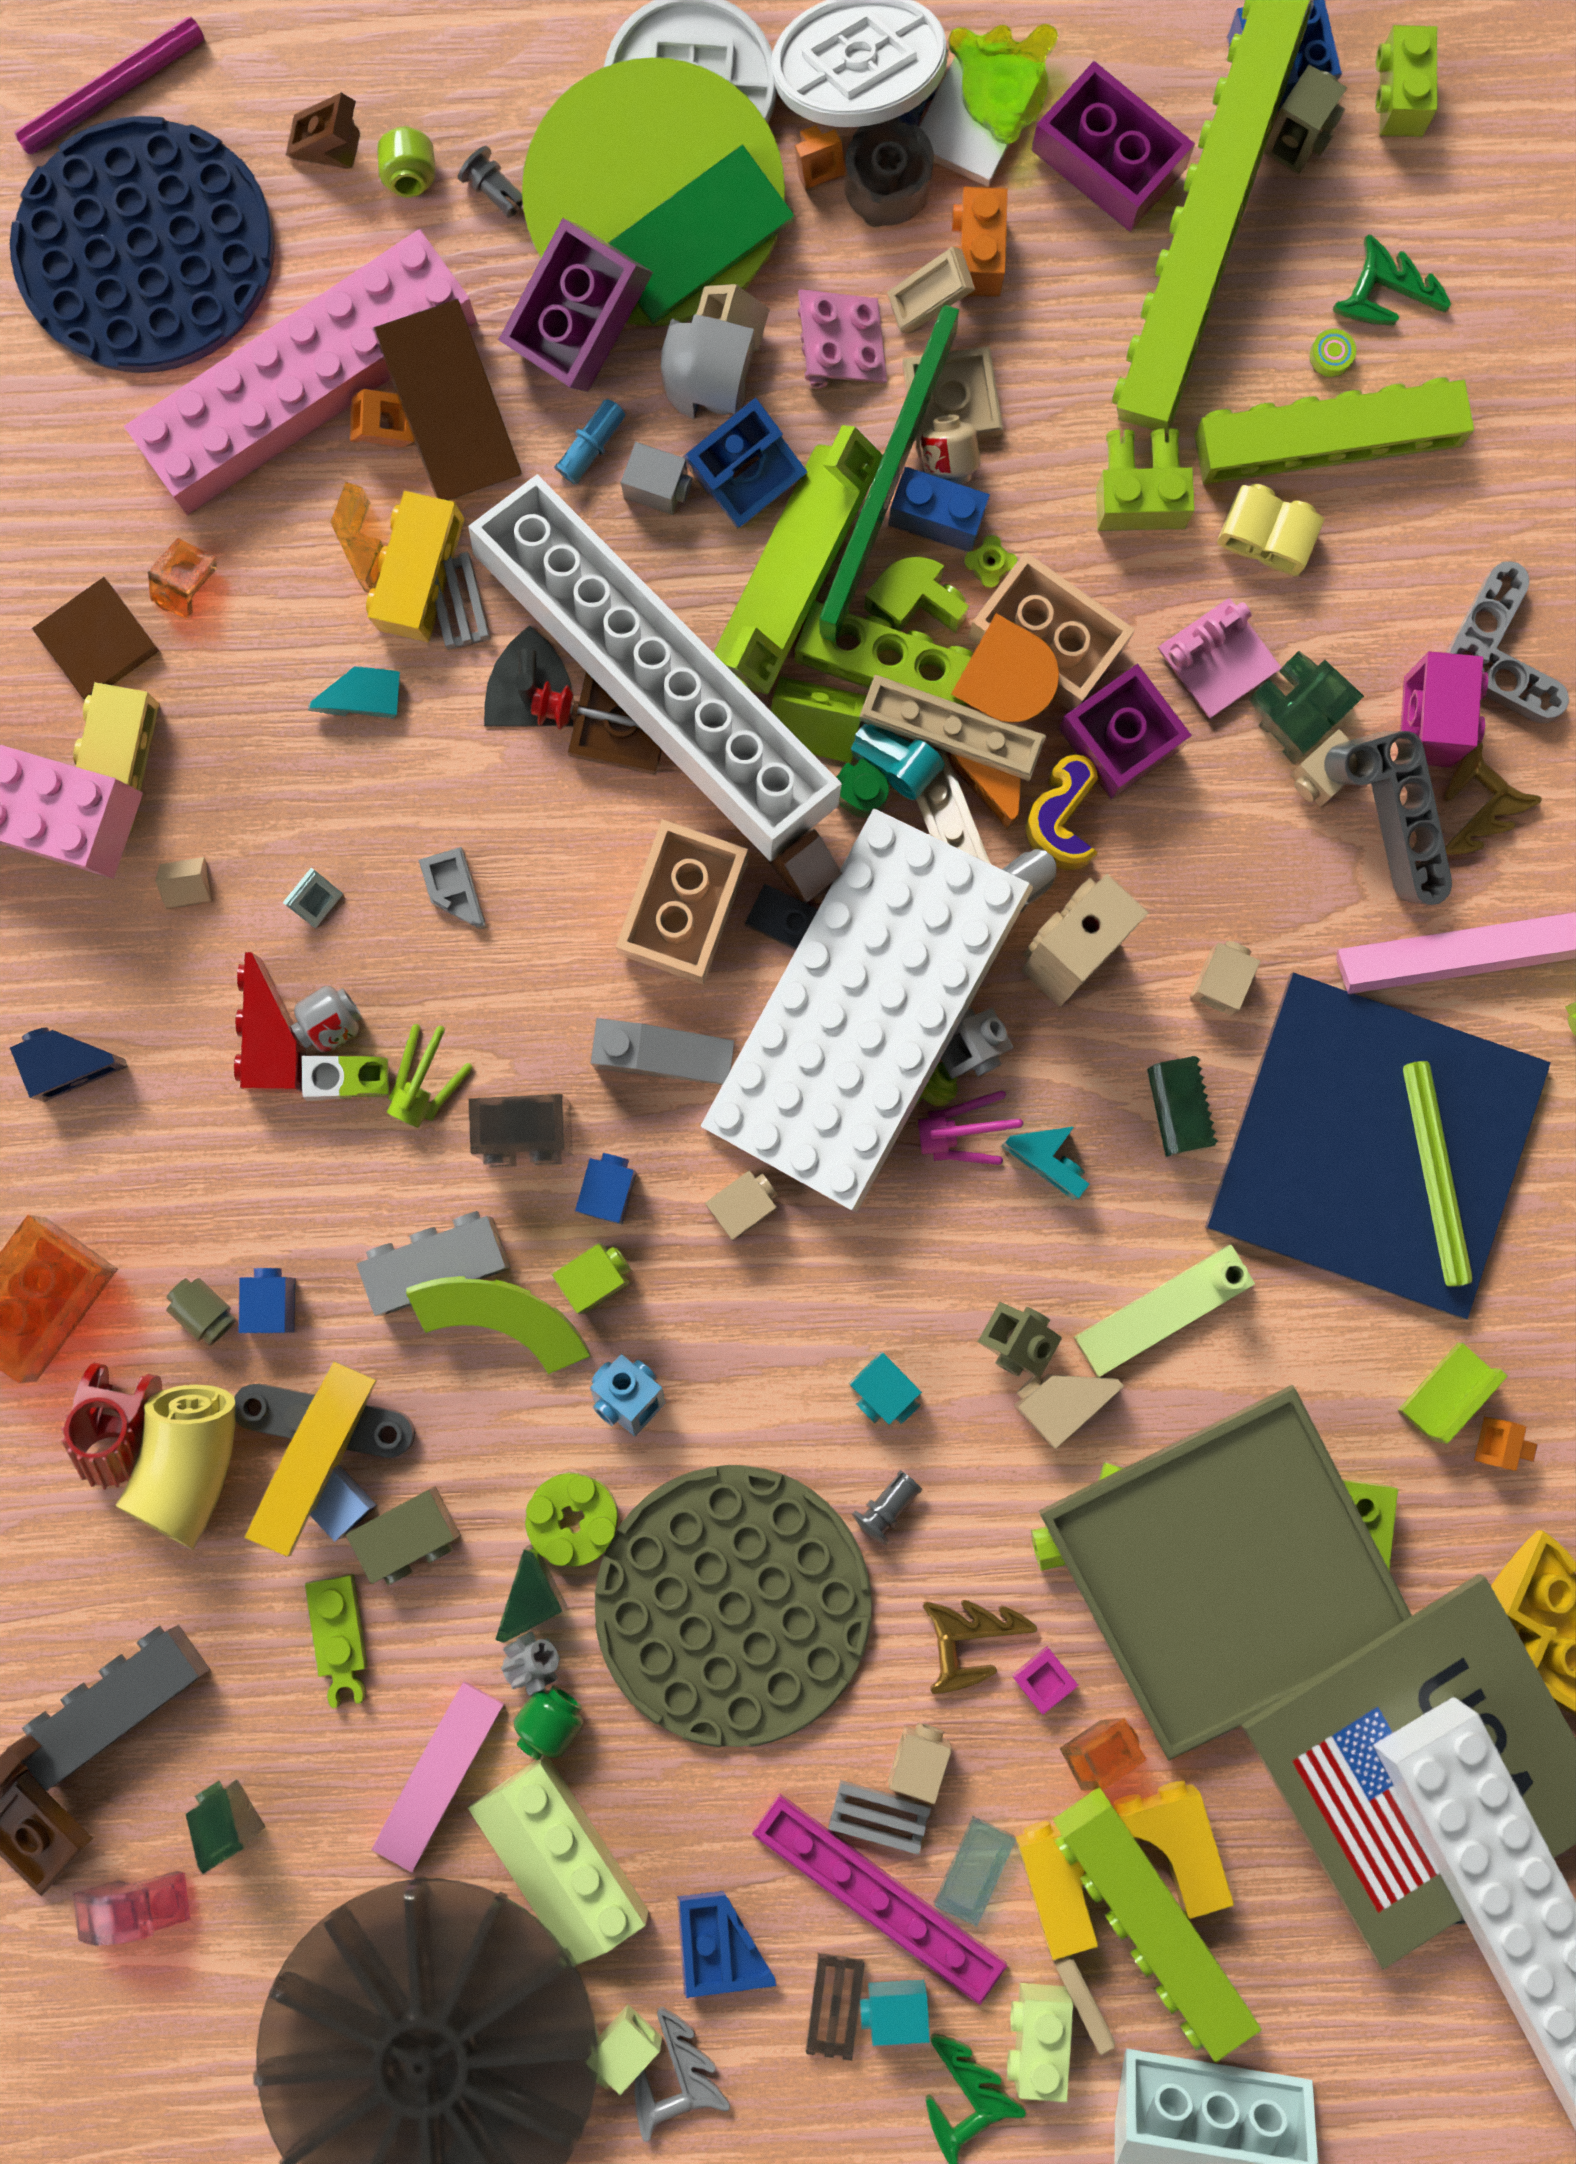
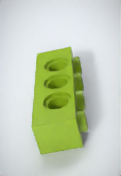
M817 601L813 602L795 648V663L870 689L874 676L878 675L967 707V703L951 695L970 661L973 652L959 646H950V649L936 645L933 643V639L924 633L908 631V634L892 629L891 624L882 618L867 616L864 619L850 614L849 609L837 638L842 635H851L858 640L859 645L853 650H843L835 642L822 638L821 634H819V617L824 604ZM884 650H893L899 654L901 661L896 665L888 666L881 663L877 655ZM925 665H935L942 671L943 676L938 680L929 681L921 676L919 670Z

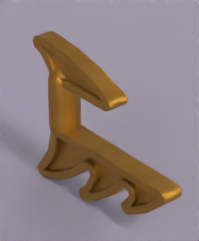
M1482 742L1477 744V747L1461 760L1450 778L1443 799L1445 802L1452 800L1473 777L1488 789L1493 796L1445 846L1447 857L1465 855L1481 850L1484 847V843L1472 841L1470 838L1502 834L1515 827L1514 822H1503L1496 820L1494 817L1519 814L1538 805L1542 801L1541 796L1522 793L1510 786L1486 764L1482 755Z
M962 1600V1607L973 1617V1621L969 1622L958 1612L947 1606L928 1601L923 1602L924 1610L933 1620L938 1639L940 1674L937 1681L930 1687L932 1694L947 1693L978 1684L997 1672V1668L994 1665L958 1668L957 1640L1034 1633L1037 1631V1626L1021 1613L1004 1605L999 1607V1612L1006 1618V1622H1002L994 1614L976 1603Z

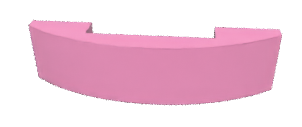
M465 1681L462 1683L403 1788L371 1850L413 1872L474 1757L504 1705L503 1702Z

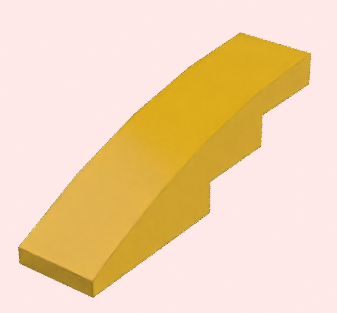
M336 1361L333 1362L295 1432L244 1538L286 1557L292 1555L311 1511L316 1510L335 1466L340 1464L377 1382L376 1379Z

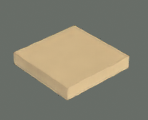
M990 346L949 352L915 438V448L920 447V437L923 432L933 427V420L947 415H957L960 422L974 426L978 439L1002 436L1003 427ZM922 356L903 358L902 367L907 394Z

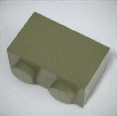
M436 1486L346 1534L370 1583L373 1584L384 1578L387 1586L411 1574L412 1570L409 1564L425 1556L428 1563H431L453 1551L454 1549L450 1542L461 1535Z

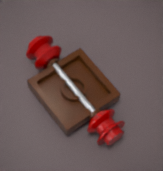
M587 672L579 702H574V695L568 685L565 686L561 693L553 692L549 681H546L543 689H535L531 705V715L538 716L539 726L547 718L556 720L557 728L561 730L570 722L571 718L575 720L568 749L569 757L653 775L657 774L662 749Z

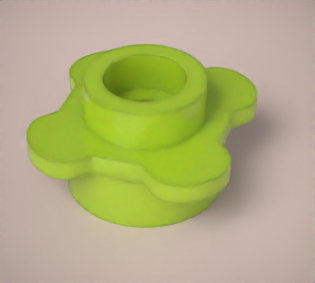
M995 535L986 536L983 540V545L976 551H969L964 559L966 568L973 570L976 578L987 588L996 587L1006 572H1010L1018 561L1015 554L1008 553L1001 546L1000 538ZM993 558L995 564L989 565L987 559Z

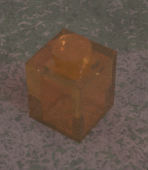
M1125 1717L1099 1720L1060 1747L1081 1791L1095 1790L1098 1787L1107 1789L1147 1760L1139 1746L1140 1741L1137 1733L1127 1723Z

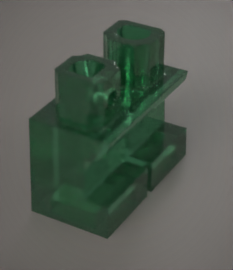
M1300 651L1279 670L1295 687L1287 696L1269 679L1249 699L1257 712L1264 718L1258 726L1264 731L1270 732L1285 748L1282 752L1293 764L1304 756L1364 697L1359 690L1326 660L1317 666Z

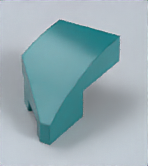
M354 666L308 704V711L339 716L355 713L394 719L397 715L400 672Z

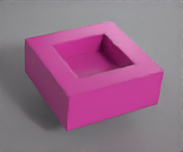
M1048 1646L1012 1674L1013 1679L1042 1715L1079 1686Z

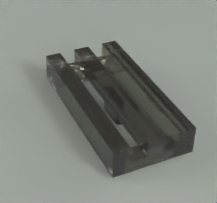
M818 1953L805 2054L815 2055L816 2052L823 2053L824 2057L833 2058L834 2055L843 2056L844 2060H852L865 1966L864 1959ZM826 1966L835 1967L829 2019L826 2041L817 2040L825 1973ZM846 1968L853 1969L843 2044L836 2043Z

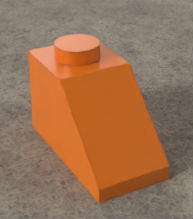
M951 754L950 763L952 768L1005 828L1009 829L1015 823L1019 814L1021 778Z

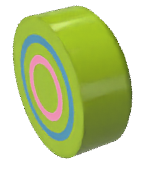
M1325 330L1316 337L1309 353L1311 365L1323 376H1340L1353 363L1357 352L1356 344L1350 334L1343 330Z

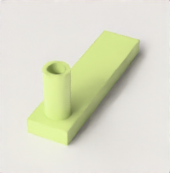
M1227 1245L1073 1338L1096 1377H1100L1255 1285V1282L1233 1246Z

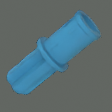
M610 399L604 400L583 430L577 429L575 431L577 438L554 468L564 478L577 485L580 481L579 479L598 454L603 455L606 452L603 446L625 418L623 409Z

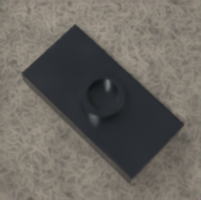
M764 883L746 919L745 926L797 950L818 909Z

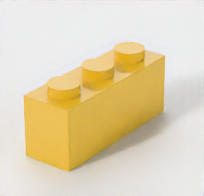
M404 491L400 505L396 504L394 506L390 519L392 534L389 544L382 548L379 555L378 569L380 575L376 588H372L369 591L366 601L367 617L379 631L429 643L437 617L435 602L438 598L439 586L434 584L435 579L438 575L443 594L447 582L443 560L447 561L449 556L452 559L454 558L465 519L455 502Z

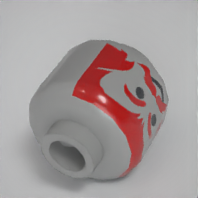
M324 986L295 1005L294 1014L298 1022L291 1025V1028L305 1048L314 1045L322 1053H329L358 1034V1021L363 1017L344 988L337 991L331 986Z

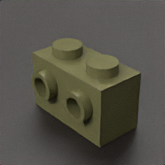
M1308 65L1280 108L1264 153L1297 174H1300L1312 154L1316 153L1321 156L1335 133L1333 130L1345 111V108L1339 104L1347 87L1339 83L1331 73L1319 71L1313 66Z

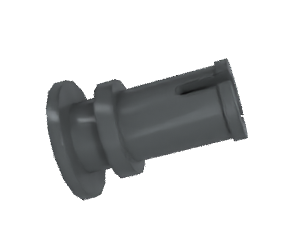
M483 146L472 153L464 162L459 171L458 180L462 183L472 180V187L476 192L483 191L507 218H511L517 211L505 197L508 196L521 209L523 207L522 193L500 172L501 165L497 161H489L491 149L488 146Z
M900 1470L876 1501L869 1500L866 1504L869 1509L864 1515L856 1510L852 1515L865 1533L880 1543L887 1545L889 1539L884 1533L889 1527L894 1529L898 1525L896 1519L916 1495L921 1493L922 1488L910 1476Z

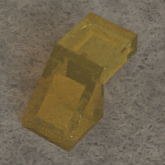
M345 482L330 523L364 592L369 593L372 588H376L380 575L378 560L384 545L380 539L359 533L370 501L363 487Z

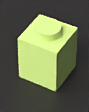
M627 2004L590 2045L586 2058V2063L590 2065L588 2067L590 2075L603 2088L608 2089L611 2086L621 2095L660 2052L662 2036Z

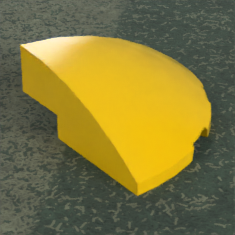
M1537 1530L1501 1570L1491 1587L1558 1708L1576 1716V1561L1557 1540L1545 1531Z

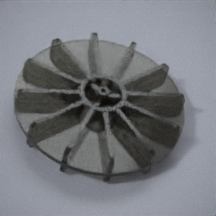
M417 1877L411 1880L393 1882L357 1895L332 1910L313 1926L285 1960L270 1988L259 2025L256 2047V2071L253 2073V2084L258 2086L264 2119L273 2142L282 2156L278 2163L566 2164L581 2138L591 2112L599 2066V2040L594 2012L582 1977L571 1959L572 1954L568 1948H564L539 1919L519 1904L508 1899L509 1895L501 1891L496 1893L482 1886L457 1880Z

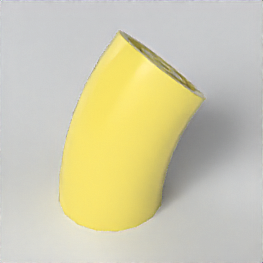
M196 1384L176 1386L151 1396L144 1404V1426L138 1457L130 1479L116 1507L167 1537L194 1550L210 1520L226 1478L235 1430L234 1396L222 1388Z

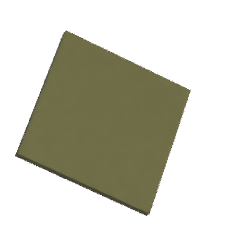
M1293 1385L1039 1510L1041 1518L1168 1761L1241 1726L1242 1723L1412 1616Z

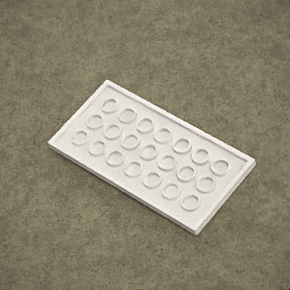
M874 808L840 869L842 874L831 885L701 1124L702 1128L856 1213L1033 890L1029 882Z

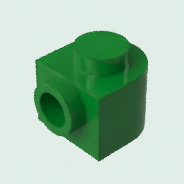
M862 757L855 767L849 762L846 763L836 777L842 783L839 805L860 818H869L873 808L882 811L887 803L889 784L885 775Z

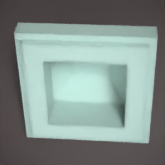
M310 868L283 903L316 928L343 893L313 868Z

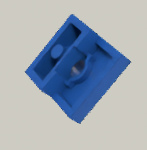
M756 397L682 457L686 459L687 467L707 494L710 493L737 529L808 472L781 437L783 433ZM754 456H759L756 462L734 478L733 475L739 468Z

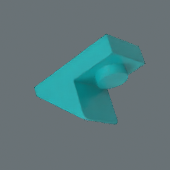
M1074 1127L1012 1135L1001 1145L1002 1148L1073 1201L1079 1199L1089 1186V1183L1081 1178L1085 1171L1079 1165L1065 1156H1062L1060 1160L1053 1157Z

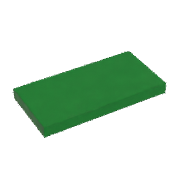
M742 144L612 239L608 244L653 272L637 304L652 325H654L702 290L704 286L710 284L793 223L795 215Z

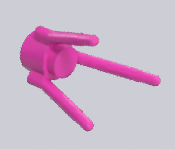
M1005 1091L985 1095L944 1110L928 1111L929 1118L918 1119L922 1155L933 1154L934 1161L956 1160L1001 1165L1003 1159L1000 1156L950 1150L949 1147H957V1136L1021 1128L1024 1123L1021 1119L955 1126L954 1119L946 1120L1002 1100L1006 1097Z

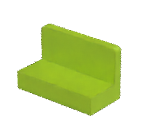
M780 676L773 696L771 712L813 755L851 762L853 758L851 747L855 741V734L859 731L861 723L859 716L867 696Z
M1457 1343L1400 1406L1398 1411L1431 1441L1447 1444L1508 1375L1501 1369L1490 1368L1464 1343Z

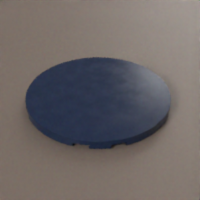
M132 116L108 120L91 126L58 146L59 151L42 168L38 166L28 179L20 194L22 200L16 219L12 221L10 233V258L14 278L26 306L41 327L57 343L77 357L104 368L123 372L149 373L179 368L194 363L224 346L244 327L258 308L266 292L274 263L275 238L271 213L265 196L246 163L226 147L222 140L192 124L186 126L166 121L164 117Z

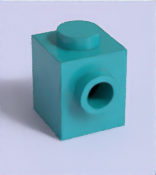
M880 1352L849 1382L851 1387L862 1397L856 1405L874 1423L882 1417L888 1425L895 1419L902 1424L920 1406L916 1398L922 1392L883 1352Z
M924 1980L868 1983L869 1999H860L861 2029H871L872 2046L930 2043L928 2001Z

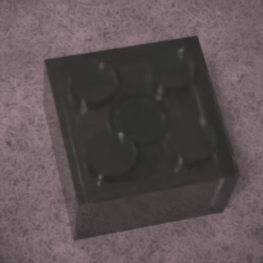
M563 1094L468 1098L470 1154L483 1160V1165H489V1168L517 1167L516 1159L530 1158V1163H535V1166L562 1165V1157L573 1156L571 1102Z

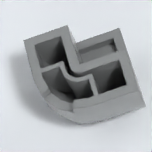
M695 314L691 323H680L671 319L662 348L661 373L667 398L680 413L695 419L699 404L704 405L711 412L721 415L735 414L743 408L746 399L745 379L755 348L754 329Z

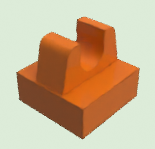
M814 125L800 131L803 142L794 146L799 178L805 189L846 174L842 141L835 129L822 134L818 126Z
M1484 1416L1474 1461L1517 1472L1519 1459L1534 1462L1538 1444L1524 1440L1527 1426Z

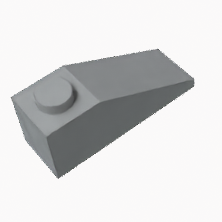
M596 1018L591 1064L595 1069L723 1085L731 1071L734 1040L642 1023Z

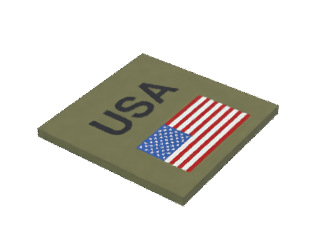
M1481 1574L1472 1577L1241 1724L1376 1963L1383 1970L1462 1919L1463 1916L1373 1747L1377 1742L1455 1697L1478 1713L1553 1859L1576 1844V1738L1490 1583Z

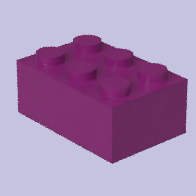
M1093 61L1036 124L1031 151L1131 232L1185 172L1195 143L1097 62Z
M562 218L498 340L568 387L588 392L653 272L581 225Z

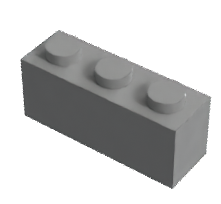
M478 1211L452 1220L455 1228L437 1233L436 1228L432 1227L410 1235L411 1244L394 1249L393 1244L388 1243L367 1251L368 1259L357 1263V1267L374 1316H384L411 1306L406 1295V1288L434 1279L465 1276V1279H484L511 1269L493 1217L485 1216L481 1218Z

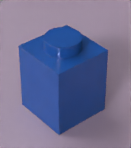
M607 1153L602 1154L601 1161L590 1158L575 1211L623 1225L637 1175L635 1170L627 1168L629 1160Z
M254 1268V1277H239V1333H294L296 1278L282 1277V1268Z

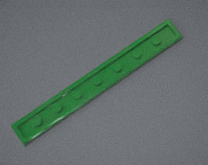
M948 305L941 307L820 614L819 634H821L822 638L833 642L837 640L957 334L959 309Z

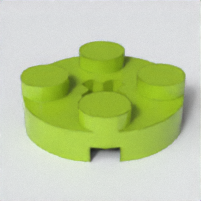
M566 1472L553 1476L537 1488L526 1506L525 1526L532 1546L541 1556L557 1566L575 1567L594 1561L607 1550L616 1534L619 1514L616 1501L604 1483L588 1475ZM570 1506L573 1512L581 1510L584 1513L585 1518L579 1522L581 1530L573 1532L570 1527L563 1528L559 1520L564 1517L562 1509Z

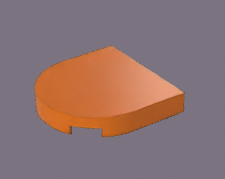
M996 613L951 695L994 719L1013 723L1026 721L1042 713L1054 699L1059 685L1058 663L1050 647L1041 638Z

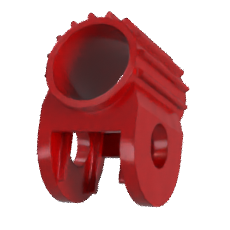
M94 1362L84 1372L73 1398V1409L69 1415L65 1416V1425L61 1427L65 1438L61 1441L81 1480L87 1479L91 1487L100 1485L103 1490H106L107 1486L115 1485L119 1488L120 1483L126 1480L129 1481L142 1440L144 1404L151 1396L162 1391V1380L160 1376L147 1374L140 1376L134 1395L111 1391L113 1385L109 1384L108 1367L105 1364ZM106 1407L117 1412L120 1417L102 1413ZM118 1437V1440L109 1449L100 1453H87L88 1449L99 1440Z

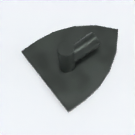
M530 625L508 644L494 665L487 683L484 704V726H539L538 716L531 715V705L535 689H543L546 681L550 682L553 692L561 693L566 685L570 686L571 689V682L562 660L551 644ZM547 718L541 726H557L556 720ZM572 718L566 726H573Z

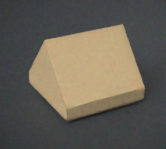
M201 857L159 864L155 882L165 908L170 909L212 902L206 858Z

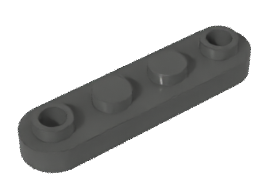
M261 1383L250 1384L241 1388L234 1396L235 1420L241 1427L248 1430L293 1438L315 1394ZM253 1398L259 1400L262 1405L261 1412L257 1416L251 1415L248 1411V1403ZM366 1405L346 1450L386 1458L402 1455L410 1449L414 1442V1424L402 1412ZM386 1426H392L397 1432V1438L393 1443H387L382 1438V1430Z

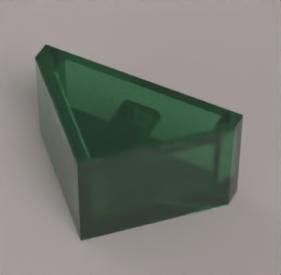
M528 1545L523 1550L495 1638L496 1641L505 1643L563 1612L567 1607L545 1560L532 1545Z

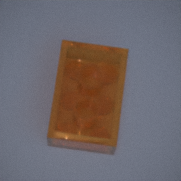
M27 1215L0 1252V1371L17 1383L38 1381L118 1270L117 1267L47 1217Z

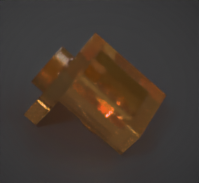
M177 538L148 570L150 600L162 610L173 612L184 619H188L193 613L192 597L217 569L216 557Z

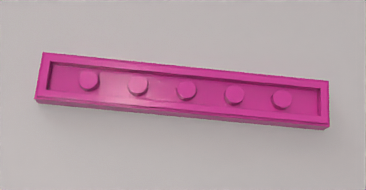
M781 1793L778 1794L752 1831L754 1837L979 2005L982 2004L1007 1968L1005 1960Z

